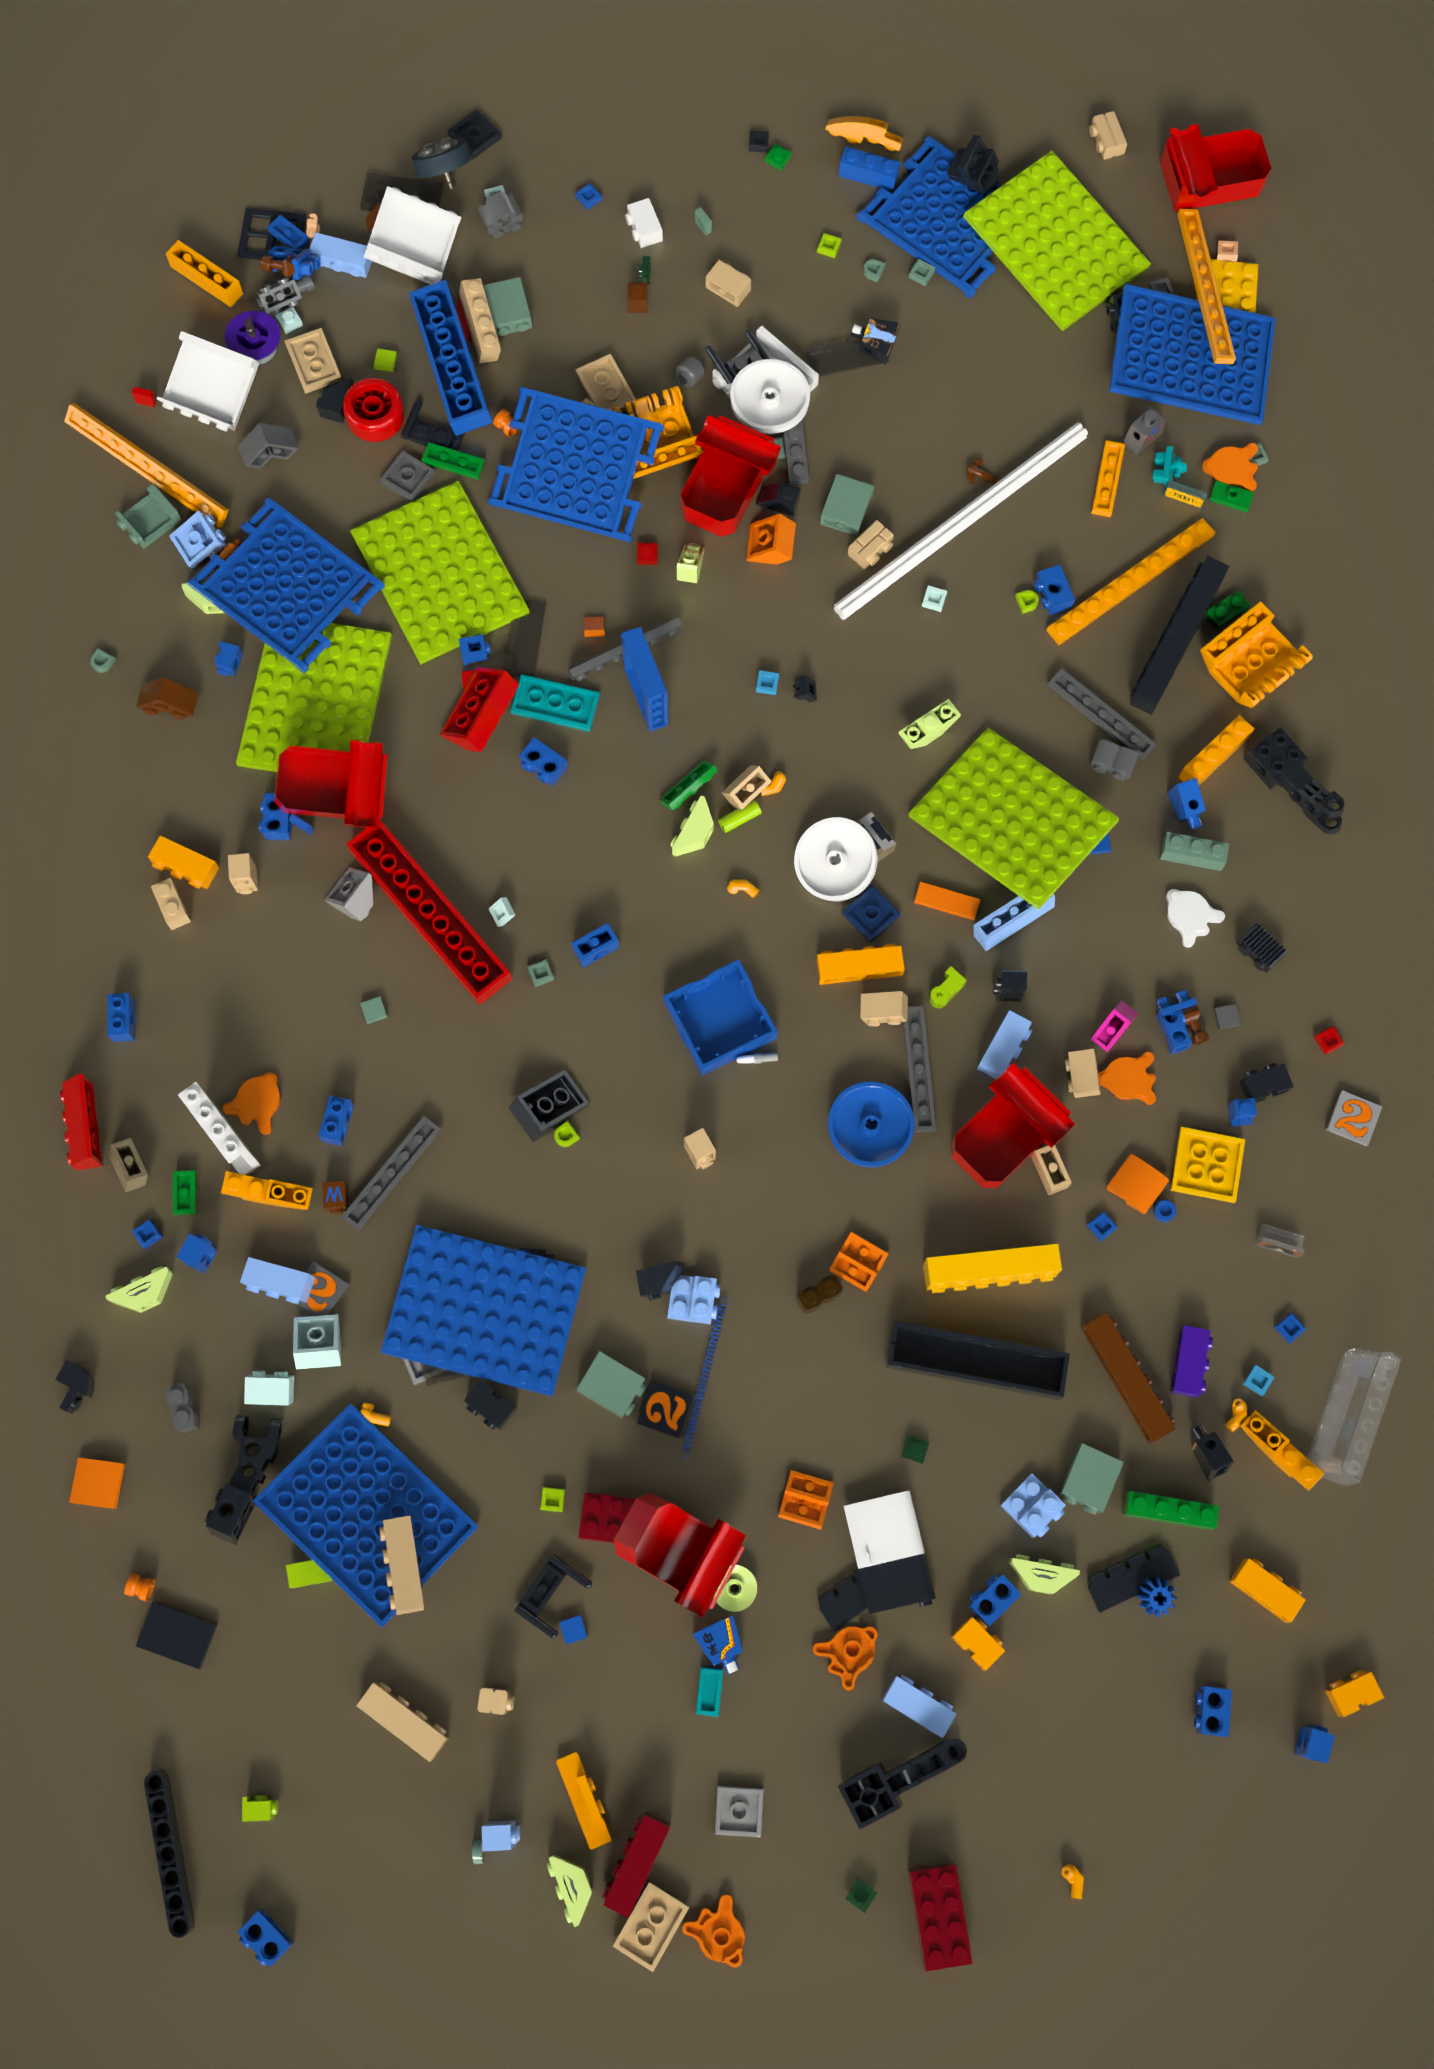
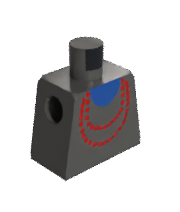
M1149 408L1132 423L1123 444L1138 456L1163 433L1165 419L1153 408Z

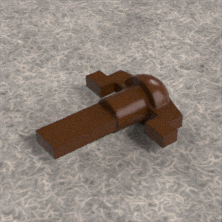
M975 459L967 467L966 479L970 480V484H973L975 481L972 475L993 485L997 477L977 468V465L981 467L984 461L982 459L979 461Z

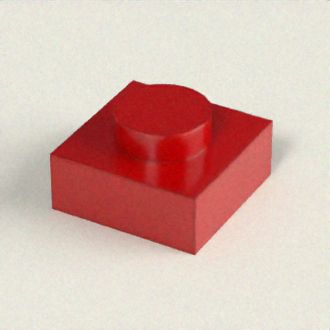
M638 543L637 565H657L658 543Z

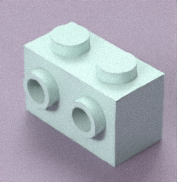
M252 1371V1374L245 1377L244 1404L290 1405L294 1402V1375H288L286 1371H276L274 1375H266V1371Z

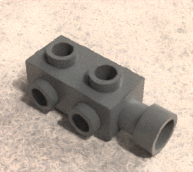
M304 275L296 282L292 277L285 276L278 279L277 284L272 286L267 284L260 287V291L256 292L258 296L256 303L260 311L264 310L267 314L275 315L282 311L281 307L285 305L293 307L299 304V299L302 298L300 293L306 290L309 292L315 289L310 276ZM289 287V293L285 294L284 288ZM272 295V300L266 301V296Z

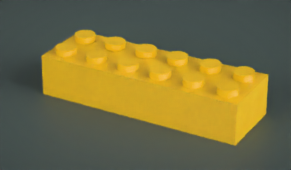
M1051 1244L926 1258L923 1264L926 1291L932 1290V1293H943L947 1288H954V1291L967 1290L968 1286L982 1289L989 1287L988 1284L994 1283L1001 1287L1008 1286L1013 1281H1019V1284L1032 1283L1033 1279H1040V1282H1048L1054 1280L1053 1278L1057 1277L1062 1271L1059 1245Z

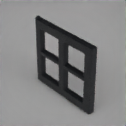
M246 208L237 253L238 259L262 260L264 255H269L268 251L274 247L275 239H277L269 232L250 231L252 217L270 219V225L279 215H282L288 221L297 222L296 227L304 233L306 214ZM248 238H267L265 252L246 250Z

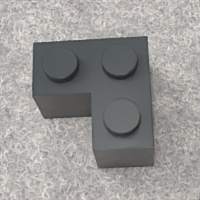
M265 423L256 425L238 445L244 465L259 469L272 457L288 460L299 449L291 428Z

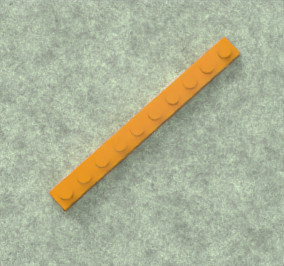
M1179 209L1177 216L1214 363L1233 364L1236 357L1198 209Z
M77 404L69 405L64 422L195 513L201 511L205 514H210L216 521L215 527H223L229 509Z
M1203 518L1048 626L1046 631L1058 645H1061L1215 535V531Z

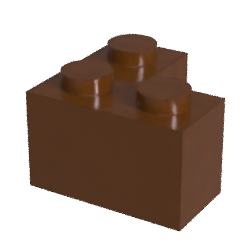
M162 677L141 685L136 707L144 710L143 712L147 715L154 716L161 712H167L172 714L173 718L183 720L194 715L198 692Z

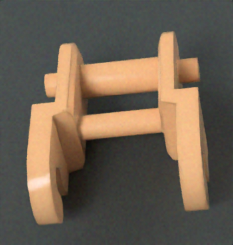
M316 214L309 215L310 218L314 219H307L306 235L309 237V244L312 243L315 232L320 233Z

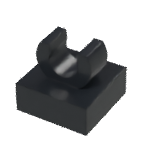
M807 675L799 677V683H795L793 688L796 690L800 689V692L794 694V698L797 700L805 699L808 702L817 701L816 682Z

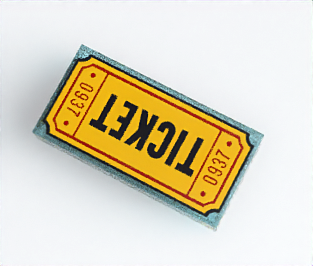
M1169 480L1163 496L1201 509L1207 493Z

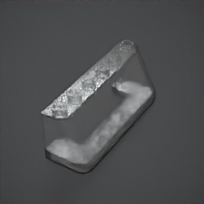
M1350 1349L1342 1355L1307 1457L1324 1473L1323 1478L1345 1487L1360 1483L1402 1356L1389 1351Z

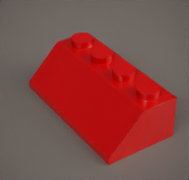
M477 667L439 735L468 751L481 753L510 700L515 695L519 684L505 670Z
M83 1073L77 1074L62 1083L63 1090H60V1098L65 1105L62 1117L64 1123H67V1131L64 1133L66 1144H69L70 1152H67V1161L69 1165L78 1171L103 1165L94 1086Z

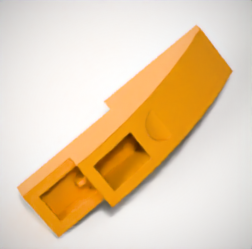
M838 117L829 119L826 130L831 135L843 136L851 143L861 144L863 137H865L873 144L880 143L885 145L884 147L890 151H899L904 139L886 131L889 123L869 117Z
M226 1171L221 1194L257 1203L308 1210L313 1188Z
M1256 1410L1241 1424L1240 1427L1283 1472L1290 1478L1293 1477L1308 1491L1324 1476V1473L1290 1444V1440Z

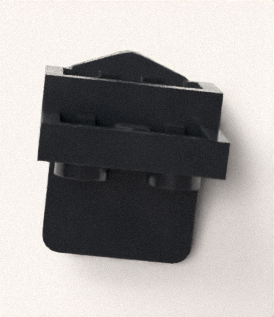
M973 135L967 148L958 149L947 171V175L951 180L984 194L999 183L998 164L1000 161L993 149L986 148L980 135Z

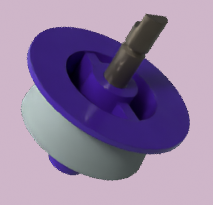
M247 311L237 315L230 321L225 331V342L229 350L250 357L261 365L274 357L280 342V329L277 322L270 315L260 311Z

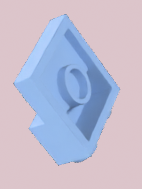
M197 511L169 535L190 568H195L207 556L211 557L227 546L224 542L226 537L219 529L216 530L214 527L215 519L210 514H205L201 511Z
M679 1275L671 1288L667 1319L711 1325V1319H716L718 1307L713 1306L714 1297L719 1298L720 1284H716L717 1279Z
M1030 1474L1000 1506L1032 1538L1037 1535L1041 1538L1050 1529L1047 1524L1052 1519L1057 1521L1065 1513L1063 1508L1066 1505L1033 1474Z

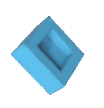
M759 670L756 692L776 695L779 673Z
M1254 1365L1243 1385L1258 1395L1264 1396L1275 1377L1259 1366Z

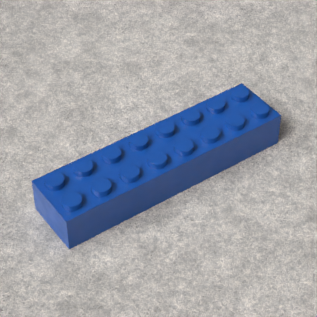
M443 280L409 292L448 420L455 435L457 436L493 423L447 281Z

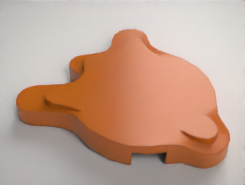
M1250 443L1243 448H1221L1211 458L1203 462L1202 470L1217 481L1232 486H1240L1253 492L1257 487L1253 475L1257 471L1258 465L1251 463L1249 459L1257 453L1258 446L1255 443Z
M1145 1052L1138 1058L1121 1057L1115 1059L1104 1071L1098 1074L1099 1085L1110 1090L1116 1098L1124 1100L1139 1099L1147 1105L1154 1104L1156 1095L1151 1087L1156 1077L1154 1074L1146 1072V1069L1154 1061V1055L1151 1052Z
M268 1072L263 1076L247 1080L240 1087L235 1099L223 1106V1112L228 1116H239L243 1125H249L253 1120H256L260 1133L263 1135L270 1134L272 1130L271 1118L281 1102L277 1076L272 1072Z
M872 1626L865 1628L846 1627L838 1631L828 1642L815 1643L812 1650L817 1656L831 1658V1663L827 1667L828 1671L839 1675L842 1687L850 1691L855 1687V1680L858 1674L865 1670L874 1659L875 1640L878 1633Z
M723 1894L720 1897L716 1912H712L708 1907H704L697 1920L683 1923L682 1932L696 1939L702 1952L709 1959L727 1963L731 1967H738L743 1961L744 1929L740 1921L733 1914L732 1896L730 1894Z

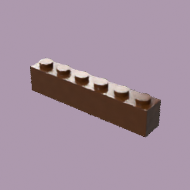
M1105 1313L1085 1324L1081 1329L1148 1444H1151L1175 1431V1420L1162 1407L1164 1405L1162 1398L1152 1390V1382L1149 1376L1142 1373L1139 1359L1129 1351L1128 1347L1130 1345L1126 1337L1119 1334L1116 1320L1113 1316L1109 1317L1108 1313Z

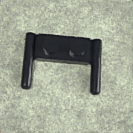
M746 330L745 336L754 350L731 359L723 364L711 345L705 348V351L727 384H731L736 375L747 365L759 360L770 359L751 330Z
M416 400L402 431L401 438L409 439L411 442L427 446L428 442L458 451L465 433L456 436L454 432L416 421L423 405L421 400Z
M555 1554L551 1556L514 1610V1612L552 1639L558 1636V1631L541 1620L538 1615L544 1609L565 1576L568 1575L586 1589L592 1586L591 1580Z

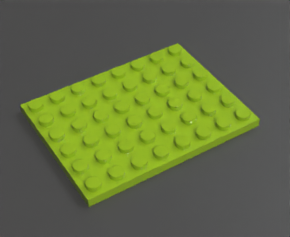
M1053 151L1047 153L966 211L963 216L1062 332L1123 288L1125 284H1128L1146 271L1151 265Z
M459 481L350 530L372 575L384 584L385 587L381 592L420 665L459 647L460 638L485 635L530 614L526 603Z
M330 623L321 634L328 638L332 645L320 653L308 666L309 670L305 674L265 644L237 756V766L276 772L279 755L290 746L349 752L351 740L368 743L392 633ZM315 640L298 659L303 661L319 642Z
M987 728L909 812V817L1038 910L1119 821V817L990 728Z

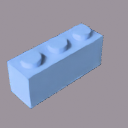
M315 232L309 249H311L312 255L320 256L321 267L324 266L337 272L342 271L350 273L355 277L361 276L366 278L372 264L371 260L364 258L367 246Z
M1009 1010L977 1069L994 1079H998L1010 1066L1009 1063L1012 1058H1018L1023 1049L1019 1045L1022 1040L1027 1041L1033 1031L1029 1029L1032 1022Z
M248 1257L240 1283L246 1285V1290L254 1293H259V1290L266 1291V1295L278 1299L280 1295L287 1297L286 1301L299 1304V1301L307 1303L315 1277L305 1272Z
M902 1675L901 1678L895 1676L882 1701L940 1738H943L956 1716V1713L952 1711L954 1707L944 1700H941L939 1703L932 1699L934 1694L923 1687L921 1690L913 1687L914 1681Z
M516 1820L492 1821L482 1826V1852L511 1850L520 1840V1826H516Z

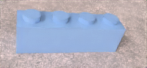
M1053 894L1039 910L1020 896L1016 897L974 924V937L985 951L991 949L1054 908L1055 895Z

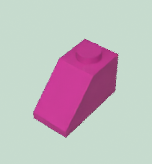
M1121 1001L1091 1040L1108 1052L1139 1013Z

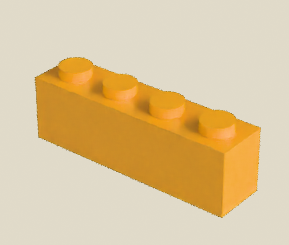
M177 240L167 251L166 256L171 268L229 307H232L243 295L239 280L181 241Z
M1239 715L1183 768L1178 778L1183 782L1197 778L1198 784H1202L1250 737L1255 728Z
M887 944L883 948L867 946L862 948V950L855 951L852 948H847L833 953V951H823L817 955L816 959L819 985L903 976L905 970L902 947L895 944Z

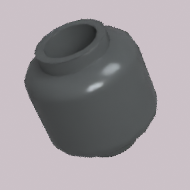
M694 357L686 358L676 368L677 381L686 387L695 386L705 375L703 363Z

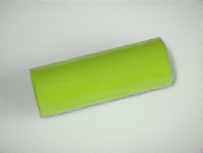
M753 800L743 809H737L718 819V822L723 832L727 833L762 814L757 802Z

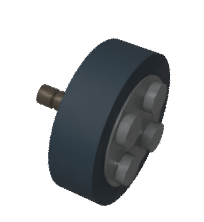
M452 137L444 138L441 142L435 144H425L422 146L423 149L411 156L417 177L427 178L443 174L448 190L455 188L450 171L465 165L472 158L466 139H452Z

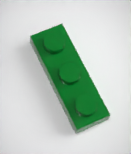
M428 442L422 457V462L427 465L479 480L485 466V459Z
M704 760L661 797L659 801L664 807L672 811L679 808L683 801L695 794L699 787L713 778V775L718 772L714 764Z

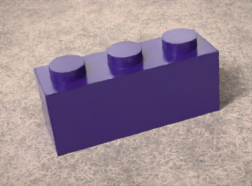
M1186 1325L1180 1328L1170 1393L1193 1398L1201 1396V1393L1204 1394L1206 1388V1380H1203L1204 1371L1207 1372L1209 1368L1207 1351L1211 1350L1213 1338L1210 1337V1330Z

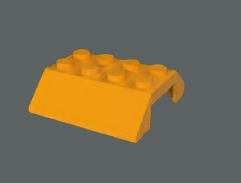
M678 385L669 388L670 395L667 389L662 391L665 402L663 406L659 405L656 393L651 394L652 404L648 395L632 400L633 409L630 402L625 403L627 415L664 425L653 457L655 459L654 464L647 465L638 461L633 479L700 457L703 452L700 446L695 445L697 436H694L683 408V397ZM618 405L613 407L615 412L621 413ZM649 428L647 429L641 450L642 455L647 453L653 432Z
M1261 601L1200 650L1210 675L1237 703L1253 708L1259 701L1265 698V694L1262 691L1271 693L1285 682L1289 676L1291 677L1294 674V668L1301 669L1313 659L1312 654L1304 645L1297 650L1271 623L1275 615Z

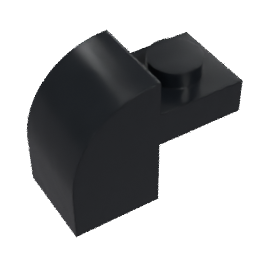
M66 1360L55 1380L70 1387L59 1408L73 1414L74 1411L80 1408L83 1399H81L83 1395L92 1398L94 1381L87 1370Z

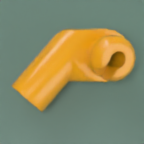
M776 771L773 774L772 782L760 792L761 796L781 791L786 782V776L783 772Z
M733 879L727 886V890L731 894H736L738 890H743L752 898L759 892V889L746 879Z
M371 1403L362 1404L360 1413L369 1422L389 1426L390 1415L373 1412L374 1405Z

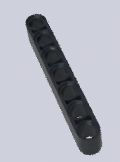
M162 1770L153 1771L145 1777L144 1788L168 1929L173 1937L182 1938L192 1932L195 1926L170 1778ZM155 1775H158L162 1780L159 1788H155L152 1784V1779ZM159 1799L164 1800L166 1803V1808L163 1812L158 1811L156 1807ZM163 1823H167L170 1827V1832L167 1836L163 1835L160 1831ZM168 1846L174 1851V1856L171 1860L167 1859L164 1855L165 1848ZM170 1871H175L178 1874L176 1884L169 1881L168 1875ZM175 1895H179L182 1898V1906L180 1908L175 1907L173 1904V1897ZM179 1919L184 1920L187 1924L185 1932H181L177 1928Z

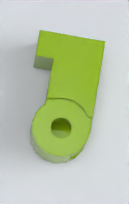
M950 967L945 972L944 978L946 980L941 986H937L931 991L929 1001L935 1008L944 1007L966 984L967 980L953 967Z

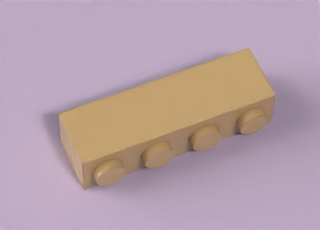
M481 278L463 280L460 285L459 296L478 363L498 361L501 348Z
M404 1516L383 1520L384 1527H379L381 1541H386L387 1547L386 1550H383L384 1564L389 1563L390 1572L386 1573L387 1585L388 1587L392 1586L394 1594L389 1596L391 1610L396 1609V1615L424 1610L411 1517Z
M382 1681L380 1684L373 1682L356 1706L429 1762L433 1761L449 1738L445 1735L447 1731L437 1723L433 1726L426 1721L428 1716L419 1709L415 1712L409 1708L410 1702L399 1695L396 1698L390 1693L392 1689Z

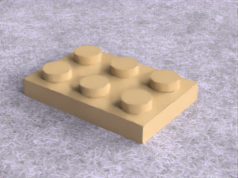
M322 328L285 340V345L305 394L342 381Z
M611 354L575 369L579 381L596 407L603 409L611 408L614 411L613 407L618 405L621 412L626 410V402H630L633 407L632 400L636 398Z
M649 1881L613 1947L653 1972L687 1913L689 1906Z

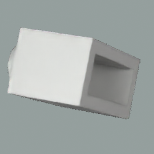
M647 198L627 205L628 213L625 214L628 226L631 225L633 228L632 235L634 241H638L641 248L662 242V228L650 199Z

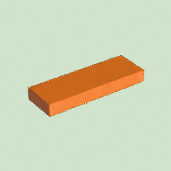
M920 882L914 903L975 920L981 899Z

